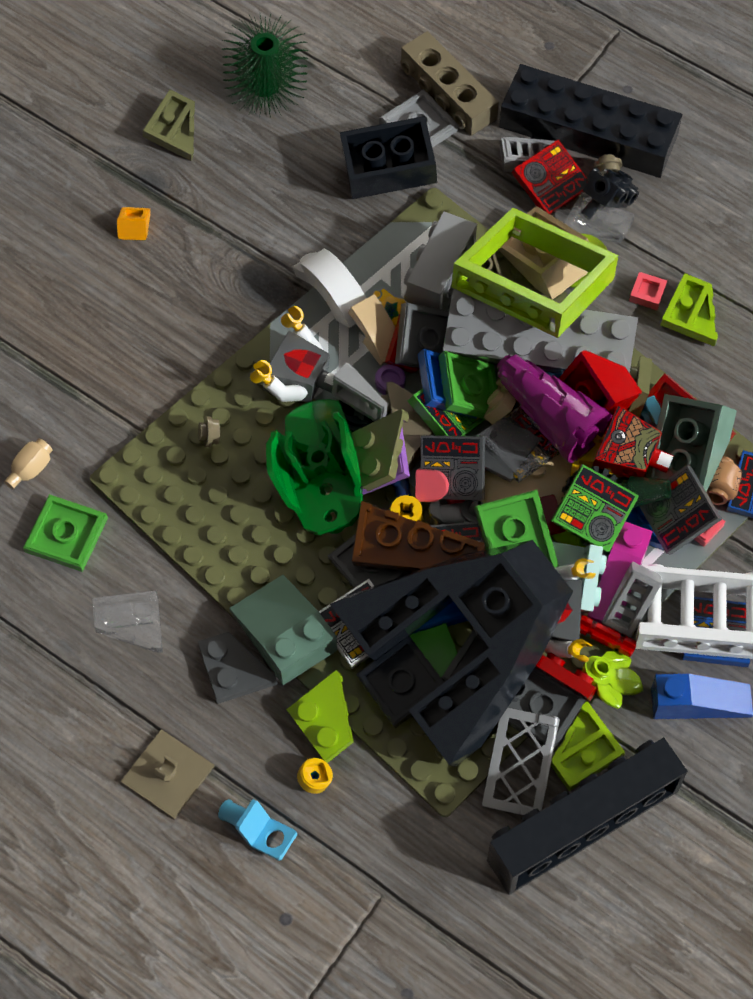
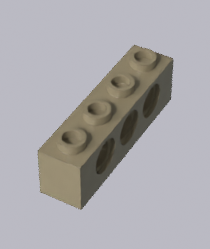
M428 31L401 47L400 64L403 71L407 75H411L418 82L420 88L429 93L438 105L453 117L460 129H464L472 136L497 120L499 101Z

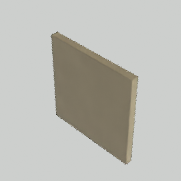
M161 729L121 780V783L175 820L215 765Z

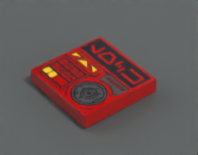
M559 140L547 146L511 172L535 205L550 215L583 194V189L587 184V177Z

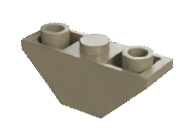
M393 381L386 382V394L381 395V397L388 403V415L400 409H403L409 415L408 423L403 422L402 428L410 473L421 460V435H433V431L408 403L413 394Z

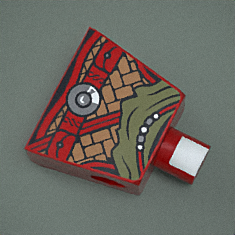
M618 406L592 466H599L600 469L606 468L610 470L608 472L610 474L642 480L648 466L666 473L674 455L656 448L662 435L660 430Z

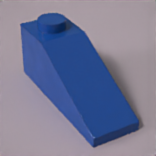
M656 674L651 686L653 719L753 717L750 684L694 674Z

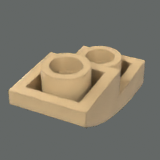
M373 294L352 306L348 313L366 336L363 340L364 345L379 365L385 363L395 326L381 302Z

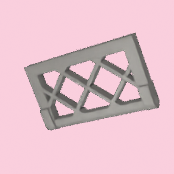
M512 708L506 709L498 723L482 802L483 807L525 815L536 808L542 811L560 722L559 718ZM509 718L521 721L525 729L508 740L506 732ZM525 722H529V723H533V724L528 727ZM537 725L549 727L546 744L542 747L531 732V729ZM528 732L538 749L521 760L511 742ZM508 745L519 762L501 773L499 767L503 748ZM541 752L543 759L539 778L534 780L524 762ZM521 765L532 782L514 793L504 776ZM500 778L512 794V796L504 801L493 799L496 782ZM534 785L537 790L533 807L522 805L517 796ZM515 799L518 804L509 801Z

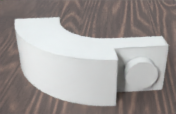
M325 248L318 253L304 255L299 263L292 266L296 277L311 284L322 295L336 321L349 328L355 325V321L348 312L352 306L366 299V296L352 274L336 256Z

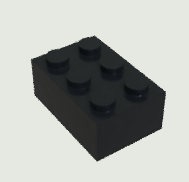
M425 116L340 132L342 152L352 199L437 183L436 161Z

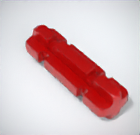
M581 615V634L585 636L589 634L591 639L613 650L617 648L619 653L628 657L633 654L636 648V640L628 636L624 638L620 632L599 622L596 624L592 622L593 619Z

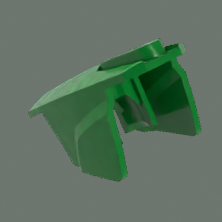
M316 400L294 409L285 416V436L277 430L271 431V436L266 443L268 475L286 506L296 512L307 532L318 536L325 533L338 534L356 522L359 518L361 501H363L359 463L348 422L338 400ZM334 512L337 518L330 522L332 520L330 513Z

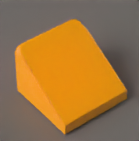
M122 207L117 218L118 238L122 240H146L150 209Z

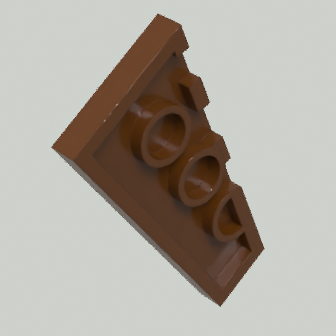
M361 501L352 563L355 566L417 571L462 554L485 550L486 547L485 543L448 530L436 529L425 522L413 521L400 516L399 513L387 509L385 511L373 507L370 503Z

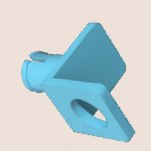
M228 799L223 802L218 812L220 820L234 825L250 847L278 861L282 860L297 836V832L294 829L270 818L260 803L254 799L247 808ZM279 831L284 834V840L280 846L276 848L267 846L266 840L271 833Z

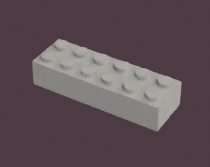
M453 290L443 351L492 364H498L506 355L513 356L516 354L524 360L534 363L545 372L563 374L581 351L587 350L625 366L630 373L638 317L585 309L561 336L556 338L467 294Z

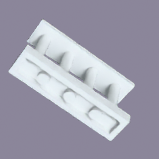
M660 564L641 565L658 573L661 576L662 585L648 607V622H639L635 638V649L753 659V572L742 574L664 567ZM637 579L638 583L646 587L648 586V584ZM661 588L681 590L680 625H668L661 622ZM694 591L713 593V628H702L694 625ZM726 594L746 596V631L729 630L726 628Z

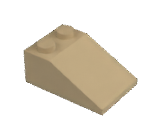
M537 206L527 213L588 241L587 237ZM511 237L498 249L537 290L552 300L588 273L514 237Z

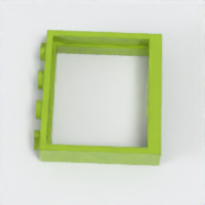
M512 208L454 262L451 287L559 338L614 280L618 255L518 209ZM514 237L590 273L561 303H558L481 266L505 242Z

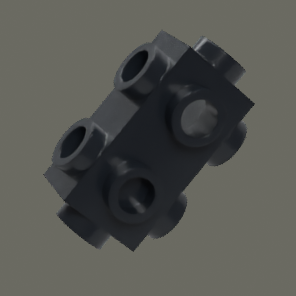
M594 168L587 176V184L583 189L592 199L581 211V214L590 220L599 208H626L637 199L639 195L637 190L639 188L632 184L633 178L621 170L614 172L606 168L600 171L598 168Z

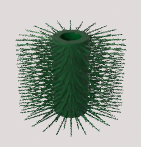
M265 16V33H263L262 27L256 35L254 30L252 31L249 27L248 29L254 37L246 34L245 31L243 33L250 40L232 33L231 35L242 39L246 43L224 40L241 47L222 49L239 53L222 57L238 60L232 64H223V66L231 65L239 68L232 72H223L224 74L233 73L239 75V77L234 79H224L223 81L242 82L236 86L226 88L246 87L232 95L236 96V94L238 95L249 90L247 94L249 96L254 92L255 94L252 98L254 99L256 96L261 108L263 98L265 107L266 97L267 101L270 98L271 101H274V95L276 100L278 99L280 103L282 102L275 93H279L281 97L283 96L286 99L287 97L280 90L291 95L293 94L284 87L296 89L297 87L290 85L289 83L291 82L286 81L307 82V80L299 81L291 77L299 74L307 75L306 72L298 73L292 70L296 67H307V65H297L292 63V61L308 58H301L291 54L308 50L287 49L296 44L308 42L301 41L299 43L284 44L294 38L292 36L284 40L281 39L290 31L288 30L277 38L276 35L283 28L281 27L279 31L277 30L274 35L268 24L266 33Z

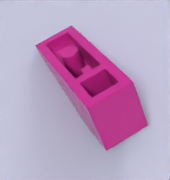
M625 521L611 548L605 571L598 585L601 588L599 606H594L593 612H589L587 617L602 624L606 611L631 563L635 562L642 565L653 531ZM622 601L621 605L626 606L627 602ZM616 612L614 616L622 619L623 614Z

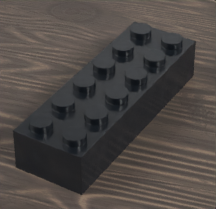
M520 64L501 105L499 128L534 139L559 140L564 148L594 158L612 154L622 160L623 167L661 178L677 139L683 114Z
M664 737L655 743L653 740L646 741L635 750L637 754L627 760L624 757L616 759L607 767V772L598 777L596 774L586 777L579 783V789L570 794L567 791L558 794L550 801L551 805L542 811H539L538 808L533 809L521 818L522 823L512 829L509 826L503 827L492 835L491 838L493 840L490 841L487 862L509 895L679 791L688 771Z

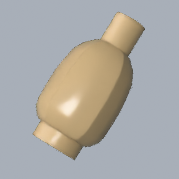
M40 438L36 442L27 443L13 459L11 464L12 473L6 478L4 483L14 490L21 481H29L36 477L50 461L49 454L53 451L51 446Z

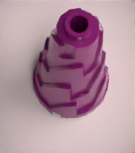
M516 354L513 356L506 355L498 363V378L503 386L522 405L521 409L540 427L539 431L560 452L567 462L573 463L582 458L596 445L593 442L594 438L597 435L602 438L612 420V414L579 390L576 392L556 376H550L534 363L524 360Z

